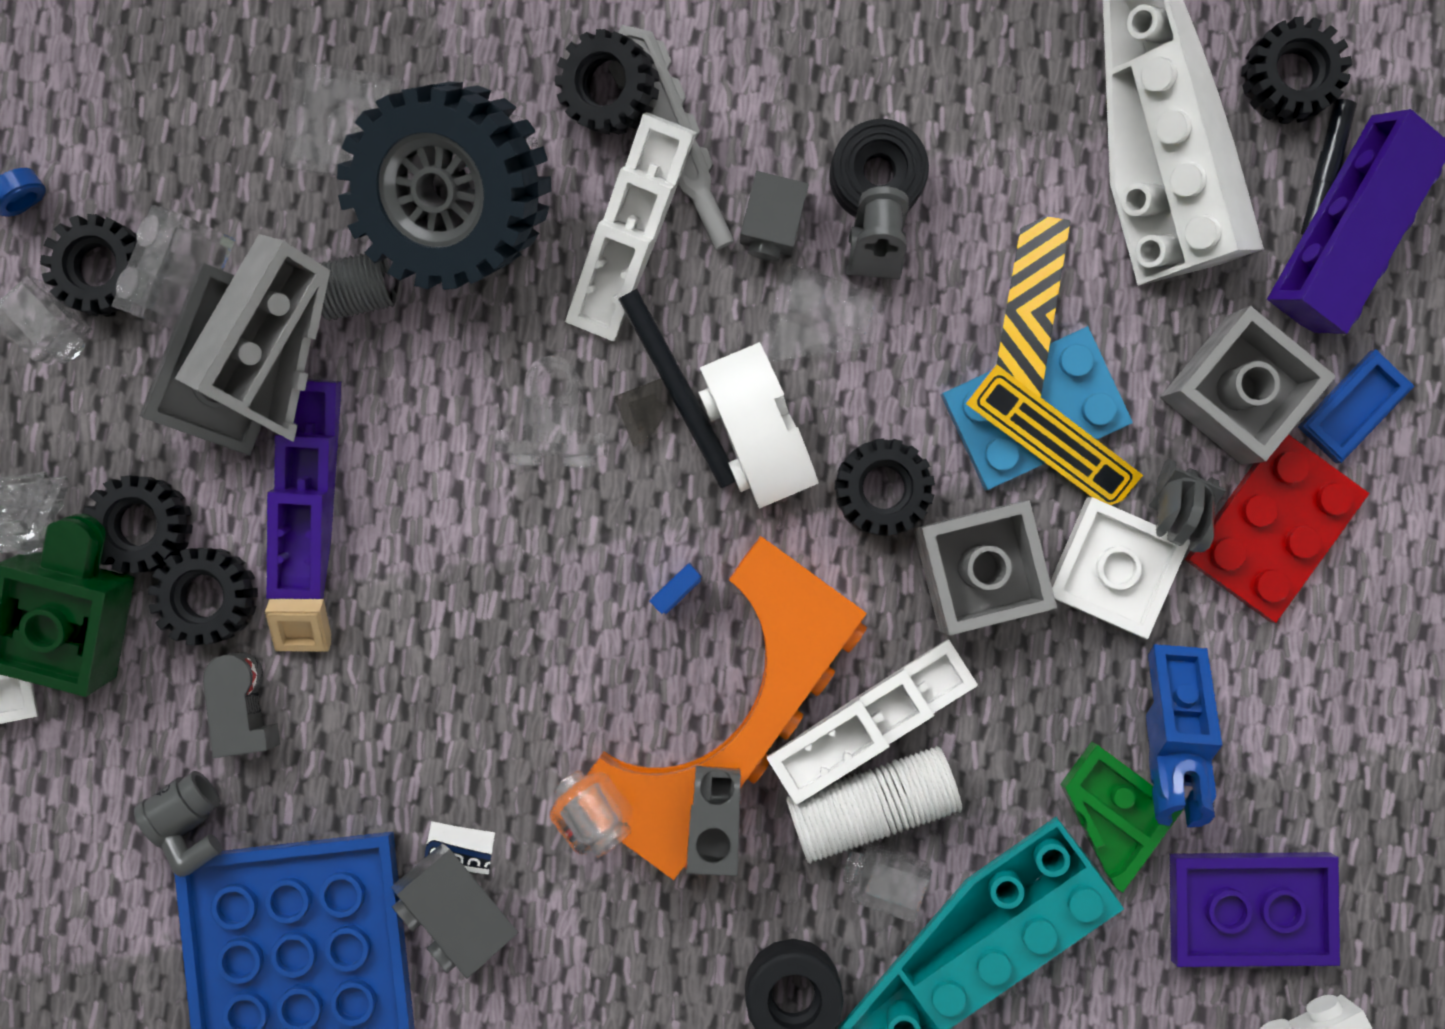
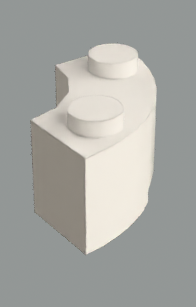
M760 342L700 367L707 388L698 393L710 421L712 422L720 418L737 457V459L728 462L740 492L750 489L760 509L819 484L800 431L789 414L782 388Z

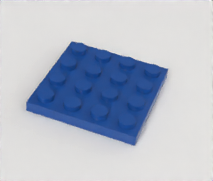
M394 831L223 850L190 875L180 877L175 874L191 1029H415L403 920L392 908L400 900L391 888L399 880Z

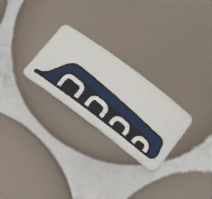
M431 821L424 858L443 843L451 849L469 872L489 875L495 832Z

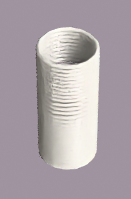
M935 746V748L931 747L930 750L925 749L924 752L920 751L919 754L915 752L914 756L910 754L909 757L905 756L904 759L900 758L899 761L895 759L892 761V764L887 762L885 766L881 764L879 768L875 766L873 770H864L863 773L859 771L858 775L854 773L853 777L849 775L848 778L844 777L843 780L838 779V781L831 783L798 805H795L791 797L788 796L786 799L805 858L809 864L812 861L817 862V859L822 860L823 857L827 859L828 856L832 857L833 854L842 853L843 850L847 852L848 849L858 848L859 845L863 847V844L868 845L869 841L873 843L874 840L878 841L879 838L890 837L891 832L896 835L897 830L902 833L903 827L908 831L910 827L914 829L915 826L920 827V824L925 825L926 822L930 824L931 820L935 822L936 819L940 820L941 817L945 818L946 815L951 816V814L955 815L956 812L961 813L962 803L953 774L942 749L938 746Z

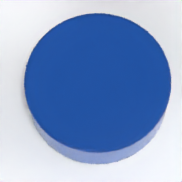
M17 168L0 175V216L10 217L22 214L43 199L46 188L34 170L30 168Z

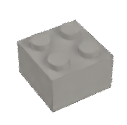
M1250 305L1225 317L1160 398L1241 465L1266 462L1334 380L1336 375Z
M1030 500L1014 502L913 528L940 632L951 636L1057 609Z

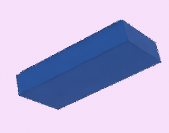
M1376 349L1369 351L1306 417L1298 428L1336 464L1342 463L1412 390L1414 385Z

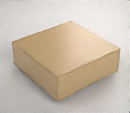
M269 599L265 614L275 651L329 652L331 629L324 599Z

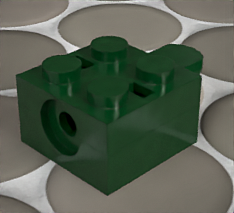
M74 514L52 522L46 528L42 552L28 550L0 562V675L83 697L89 696L117 677L135 577L100 568L105 543V528L97 519L87 514Z

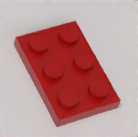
M1288 434L1266 462L1254 463L1217 513L1214 521V539L1211 547L1204 552L1190 551L1184 560L1269 622L1277 623L1370 493Z

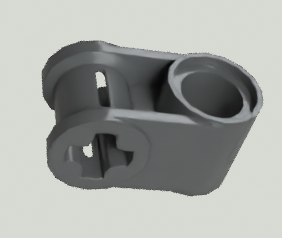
M877 186L862 193L859 199L854 227H851L848 242L851 243L849 264L846 266V275L900 280L907 248L906 233L903 232V227L909 209V199L905 192L894 187Z

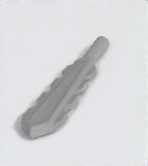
M622 25L618 33L629 37L643 47V50L655 62L652 64V68L658 71L659 81L654 82V88L659 90L657 100L651 99L649 106L654 108L651 114L697 132L677 187H680L683 194L693 201L715 250L722 249L735 241L711 192V176L709 173L713 167L712 159L707 148L700 147L697 144L696 139L700 134V130L694 115L684 112L682 106L686 100V95L679 79L670 77L668 72L672 62L664 42L655 39L653 32ZM611 61L608 67L618 88L624 89L625 71L619 62Z

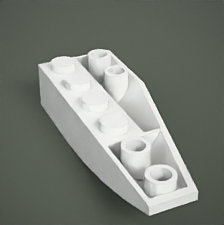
M1103 0L1110 186L1137 285H1144L1221 265L1264 250L1239 157L1220 96L1184 0Z

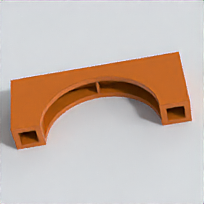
M762 536L758 537L728 579L746 596L759 618L765 642V666L762 683L755 702L744 721L730 737L714 750L695 760L676 766H637L614 758L603 751L567 802L601 828H611L613 818L619 814L622 827L615 833L614 837L673 880H675L683 867L687 869L690 812L694 799L696 766L740 769V789L746 780L755 784L770 764L767 760L769 748L778 736L784 740L790 737L804 716L798 708L810 692L816 697L821 694L835 674V670L829 665L841 649L849 653L867 629V626L861 623L867 614L864 610ZM611 796L619 805L617 812H615Z

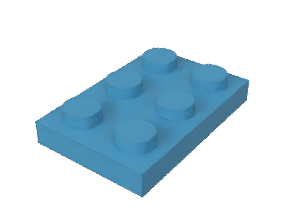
M1088 326L1050 343L1041 393L1042 399L1096 440L1133 423ZM991 371L940 394L984 490H989L1045 464L1044 461L966 405V402Z

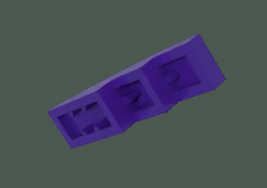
M307 379L305 391L300 390L293 422L297 425L294 442L279 434L275 435L274 489L267 492L266 599L324 598L332 537L342 381Z

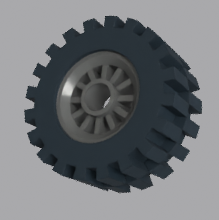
M463 82L431 84L388 94L375 101L378 108L363 111L354 121L363 131L346 135L341 147L342 150L353 154V159L337 165V180L350 181L351 190L338 195L341 211L354 208L359 220L347 226L354 239L367 235L373 243L364 253L374 263L386 258L393 261L387 273L400 281L416 273L414 286L430 289L442 282L443 290L457 289L468 282L473 284L522 255L520 251L531 246L540 234L532 227L545 221L550 206L538 203V197L551 192V176L538 177L536 165L548 161L544 146L531 150L526 141L527 137L536 132L528 119L513 123L509 117L517 108L505 98L489 101L491 90L479 85L463 88ZM466 165L471 172L469 174H466L463 170ZM435 174L439 175L447 185L448 196L446 200L439 197L434 189L433 180ZM474 180L475 189L470 188L469 181ZM407 186L411 187V194H408ZM411 201L417 204V208L414 207Z

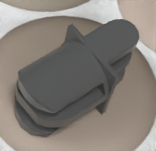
M1167 459L1157 480L1156 495L1149 504L1150 508L1158 511L1157 536L1162 537L1167 533V540L1178 546L1184 545L1190 537V551L1204 552L1209 549L1214 539L1215 505L1226 492V489L1219 486V480L1211 477L1206 481L1198 477V471L1192 468L1183 471L1176 468V461Z

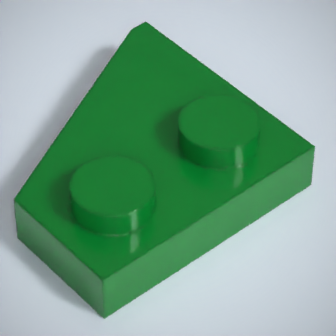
M1092 741L1060 783L1109 882L1122 893L1184 810L1183 808L1172 813L1173 822L1170 826L1158 824L1155 819L1153 804V785Z

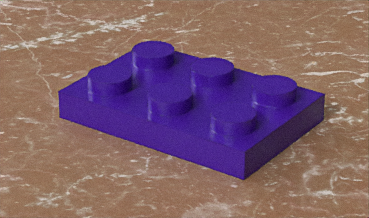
M1330 852L1169 854L1171 961L1177 967L1340 966L1338 856Z

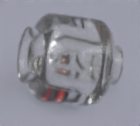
M579 770L565 778L554 789L559 798L554 802L549 817L577 854L584 855L593 852L596 858L601 857L616 847L631 833L632 829L628 823L633 816V808L605 772L592 773L585 777L582 771Z

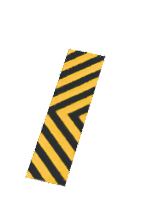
M1046 216L1020 228L997 358V365L1040 397L1071 220Z

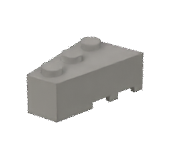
M258 234L175 379L294 442L297 425L293 422L300 390L305 391L308 374L304 372L311 339L316 340L330 270L284 240Z

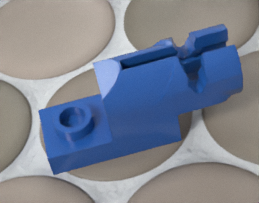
M1154 644L1148 654L1154 702L1146 714V727L1149 744L1151 783L1154 784L1152 796L1155 819L1158 824L1170 826L1173 822L1172 813L1184 808L1187 828L1201 827L1210 823L1215 817L1213 802L1216 798V787L1212 759L1223 746L1208 649ZM1184 786H1191L1193 790L1189 792L1185 799Z

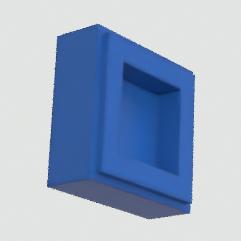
M689 562L649 602L661 614H667L702 581V575Z

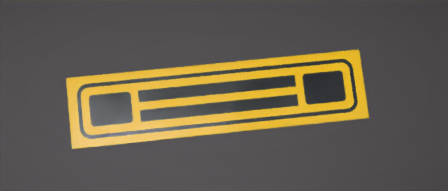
M997 364L966 402V405L1081 490L1104 503L1113 505L1123 501L1143 476L1130 464Z

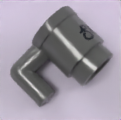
M193 771L184 778H176L154 795L144 799L135 806L134 817L139 828L150 842L163 850L172 871L177 876L185 877L190 875L222 852L220 842L211 834H208L189 849L183 839L184 835L207 820L209 813L220 805L217 791L200 772Z

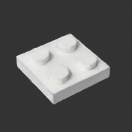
M1088 497L1084 502L1050 580L1055 600L1138 637L1148 639L1188 549L1190 540L1187 539L1184 545L1178 546L1167 540V533L1162 537H1158L1156 525L1098 499Z

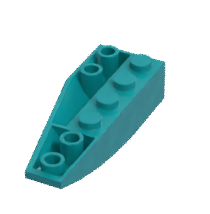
M1054 817L968 877L837 1029H951L1117 915L1124 908L1080 845L1060 820Z

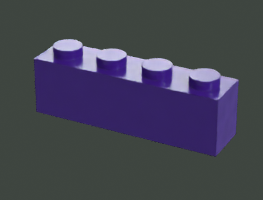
M1412 109L1371 115L1266 300L1298 324L1314 333L1347 334L1351 326L1359 319L1363 305L1378 279L1387 270L1392 254L1404 233L1413 224L1416 212L1429 189L1440 177L1445 163V138Z

